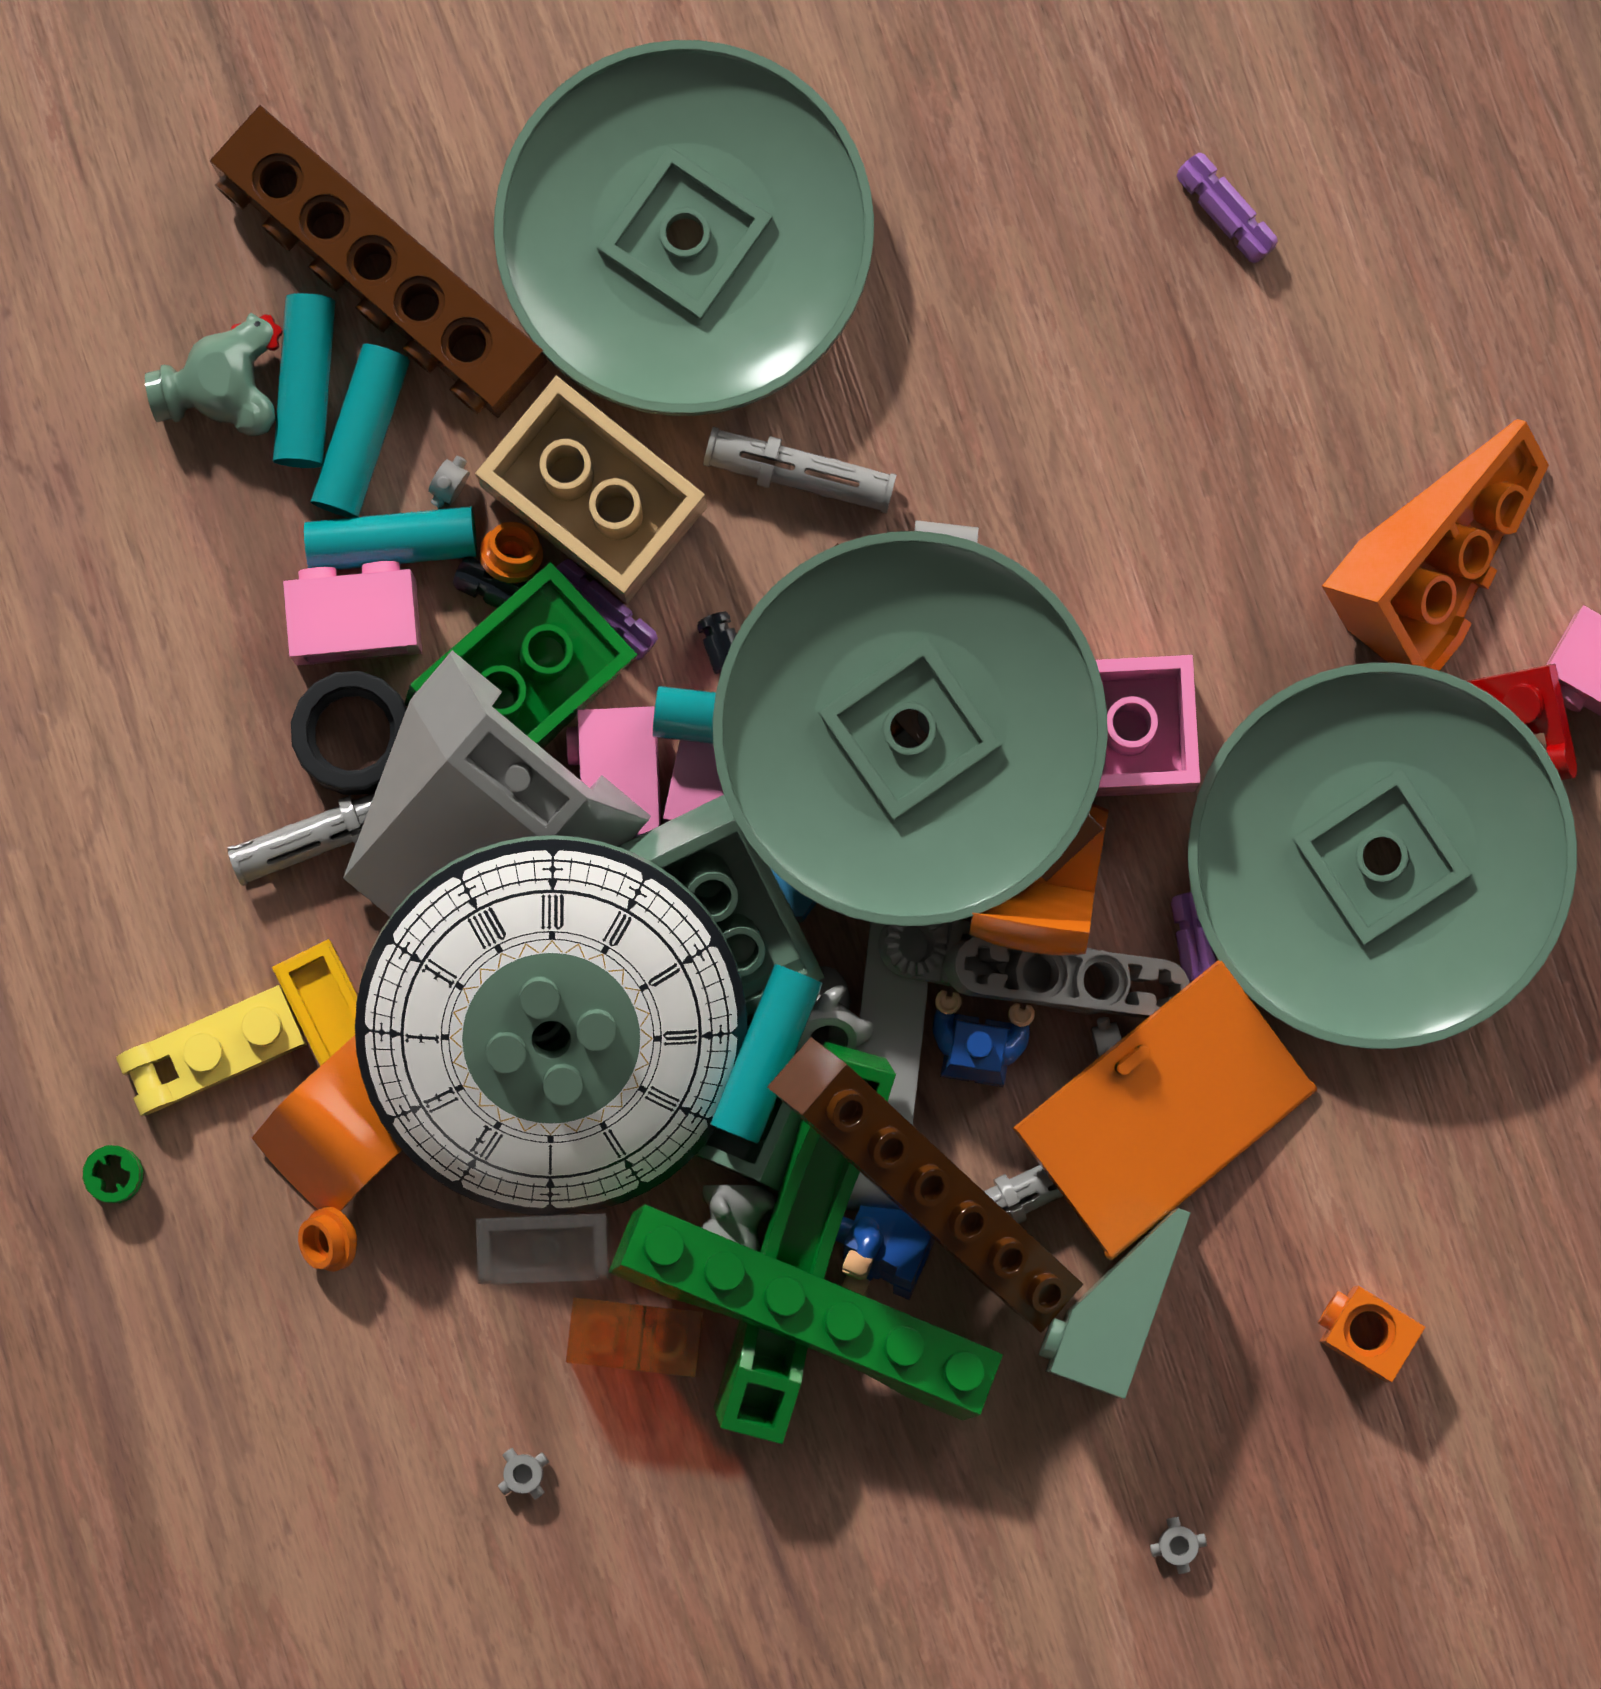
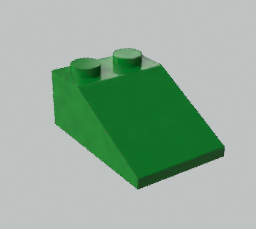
M550 562L409 685L404 704L408 707L410 699L453 650L502 691L492 707L544 749L578 715V710H583L638 654Z

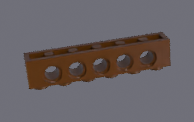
M261 105L256 108L211 158L210 163L220 177L215 187L229 201L242 211L249 203L268 218L261 226L275 241L288 251L298 244L314 258L308 267L320 280L335 292L344 284L361 299L355 308L366 320L383 333L390 325L408 340L402 348L405 353L428 373H431L437 366L455 381L449 390L475 414L478 415L485 407L494 416L499 418L548 363L543 355L542 348ZM279 173H290L297 177L296 187L288 196L273 198L266 194V186L273 176ZM327 213H335L344 218V225L340 233L335 237L321 239L312 234L313 225L320 216ZM372 254H384L391 258V267L385 276L377 280H368L359 275L360 265L366 257ZM428 294L439 300L436 313L427 320L415 321L406 316V307L415 296ZM466 335H477L486 341L484 353L472 362H462L453 357L455 343Z
M812 1037L808 1039L767 1086L768 1089L995 1296L1040 1333L1045 1330L1082 1287L1083 1283L852 1068Z

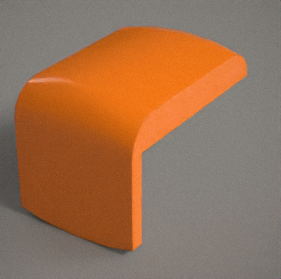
M1092 804L1089 814L1100 824L1103 830L1047 882L1040 877L1025 890L1004 903L982 913H972L974 916L971 919L969 934L994 945L1023 952L1048 955L1086 954L1094 894L1109 810Z
M355 1035L303 1081L272 1112L252 1137L253 1141L270 1162L317 1209L334 1207L342 1211L370 1180L403 1151L385 1129L370 1102L361 1077L356 1053Z

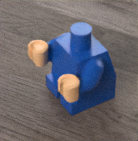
M941 990L935 999L937 1009L932 1027L936 1043L944 1054L940 1077L967 1082L970 1080L979 1084L1003 1088L1007 1066L1013 1064L1027 1048L1030 1024L1035 1016L1032 1005H1026L1025 1009L1020 1008V1003H1014L1008 1012V1019L1011 1023L986 1019L985 1024L979 1023V1017L955 1014L961 1006L959 993L953 992V996H946L947 991Z
M860 1206L855 1220L843 1216L835 1240L844 1244L843 1259L845 1261L842 1271L846 1274L842 1287L867 1296L873 1278H881L893 1285V1294L910 1300L935 1240L902 1210Z

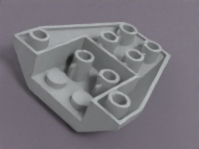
M452 650L409 701L343 878L390 917L403 900L430 875L453 860L476 849L506 840L548 835L581 837L619 846L632 840L649 821L651 816L602 775L589 788L492 706L502 691Z

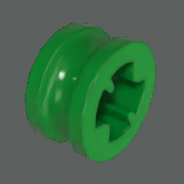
M106 1145L96 1149L88 1156L83 1166L82 1179L87 1191L94 1198L107 1203L120 1204L131 1200L139 1192L144 1182V1169L141 1160L132 1151L120 1146ZM119 1156L121 1157V1168L130 1172V1179L126 1186L119 1183L116 1184L118 1192L108 1193L105 1191L106 1181L97 1177V1170L101 1163L110 1166V1157Z

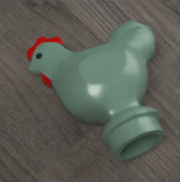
M250 313L245 322L234 324L231 327V331L209 335L196 342L189 352L184 368L177 372L172 366L164 364L161 365L160 370L145 373L148 402L156 422L173 419L174 422H179L184 417L185 411L188 408H196L200 413L213 421L234 424L237 431L243 434L260 436L268 433L276 421L274 405L256 387L254 362L267 350L275 351L279 348L278 340L283 333L282 327L275 324V320L271 315L264 314L261 317H257Z

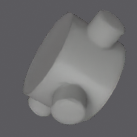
M456 456L453 462L446 459L437 470L428 489V492L434 495L431 500L434 506L442 508L445 502L451 505L461 493L470 474L469 471L464 469L467 463L464 458Z
M1109 1017L1098 1018V1026L1091 1027L1097 1059L1121 1040L1117 1022L1110 1023Z
M513 1448L507 1450L502 1455L507 1463L503 1471L504 1481L498 1484L500 1491L504 1495L511 1491L521 1494L530 1493L534 1500L541 1497L545 1493L540 1486L544 1475L543 1467L549 1463L548 1458L542 1452L534 1457L528 1454L517 1455Z
M1179 1517L1168 1518L1166 1520L1168 1528L1161 1534L1158 1543L1150 1545L1152 1557L1162 1556L1167 1562L1176 1565L1178 1574H1185L1191 1571L1189 1563L1196 1557L1200 1547L1207 1546V1540L1204 1533L1195 1535L1190 1529L1181 1526Z

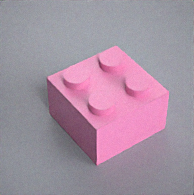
M1193 655L1096 660L1104 687L1108 739L1105 764L1095 797L1195 792L1200 784Z

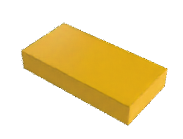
M330 939L272 967L320 1066L355 1035L356 1002L358 997Z

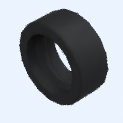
M361 671L336 672L315 682L299 699L291 720L292 747L302 768L324 788L343 795H363L375 792L407 709L400 694L383 679ZM359 696L373 701L384 711L390 723V740L385 753L375 764L362 770H344L331 765L321 755L316 744L315 728L320 715L331 703L343 697Z

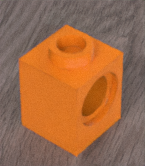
M1360 1286L1352 1287L1347 1296L1337 1291L1318 1321L1319 1325L1326 1328L1319 1342L1384 1382H1393L1425 1329L1424 1325ZM1362 1312L1374 1314L1383 1326V1336L1380 1343L1370 1350L1358 1347L1350 1336L1351 1322Z

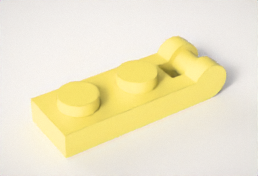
M277 985L158 1039L131 1048L116 1056V1060L122 1074H130L138 1093L133 1100L140 1116H145L306 1046L307 1043L282 987ZM171 1057L179 1078L162 1084L153 1064Z

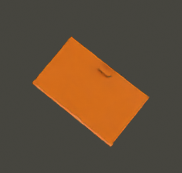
M1218 960L1014 1126L1013 1130L1102 1247L1105 1256L1109 1260H1113L1317 1091V1087L1305 1075L1225 964ZM1116 1063H1119V1064L1117 1065V1071H1118V1073L1115 1071V1065H1116Z

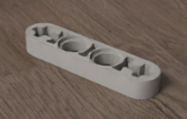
M977 937L963 939L954 944L947 953L944 963L945 975L950 985L959 993L968 996L1146 1019L1189 984L1185 971L1178 964L1165 959L1089 949L1086 950V954L1079 955L1029 953L994 945ZM979 950V957L983 962L994 964L1008 963L1005 974L991 973L978 976L977 982H975V972L965 969V959L976 956ZM1034 955L1044 958L1052 969L1051 984L1043 992L1032 990L1024 980L1023 969L1025 963ZM1094 963L1103 965L1112 977L1111 991L1102 1000L1091 997L1084 987L1083 978L1085 971ZM1158 975L1159 983L1169 986L1168 997L1158 999L1157 1003L1156 996L1152 993L1139 991L1128 993L1131 985L1130 981L1145 982L1156 980Z

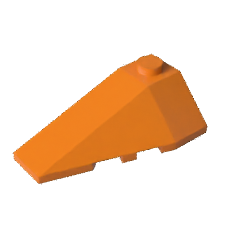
M1519 419L1513 421L1359 540L1322 585L1345 628L1388 663L1417 665L1440 671L1463 643L1472 624L1464 618L1478 588L1489 589L1497 573V570L1490 563L1504 535L1517 532L1549 466L1526 421Z

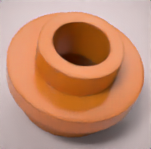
M505 522L496 526L485 535L480 546L479 558L485 571L493 578L506 583H522L530 580L538 573L543 560V549L537 535L531 528L518 522ZM503 554H511L517 558H510Z
M325 1207L314 1211L308 1220L301 1224L298 1232V1243L302 1256L310 1266L316 1269L335 1272L347 1268L353 1262L356 1254L357 1234L353 1224L340 1210L334 1207Z

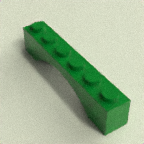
M824 1041L823 1046L845 1062L888 1102L896 1073L886 1058ZM802 1119L799 1123L760 1252L824 1279L845 1210L860 1172ZM739 1321L713 1406L720 1428L783 1444L802 1383L808 1347L762 1328Z
M646 1204L631 1214L608 1272L665 1297L729 1316L797 1342L868 1375L907 1398L962 1421L981 1415L1003 1354Z

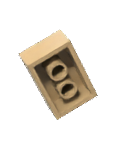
M557 375L475 473L481 488L626 604L632 600L707 508L703 492Z

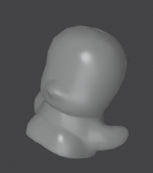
M820 966L825 978L819 980L823 985L797 1050L799 1051L810 1037L822 1046L825 1041L856 1050L859 1045L871 1038L874 1030L873 1023L860 1019L849 1010L851 998L844 977L834 968Z
M703 1186V1197L705 1203L709 1206L710 1218L703 1223L701 1228L760 1252L758 1227L761 1221L770 1222L776 1202L773 1194L764 1186Z

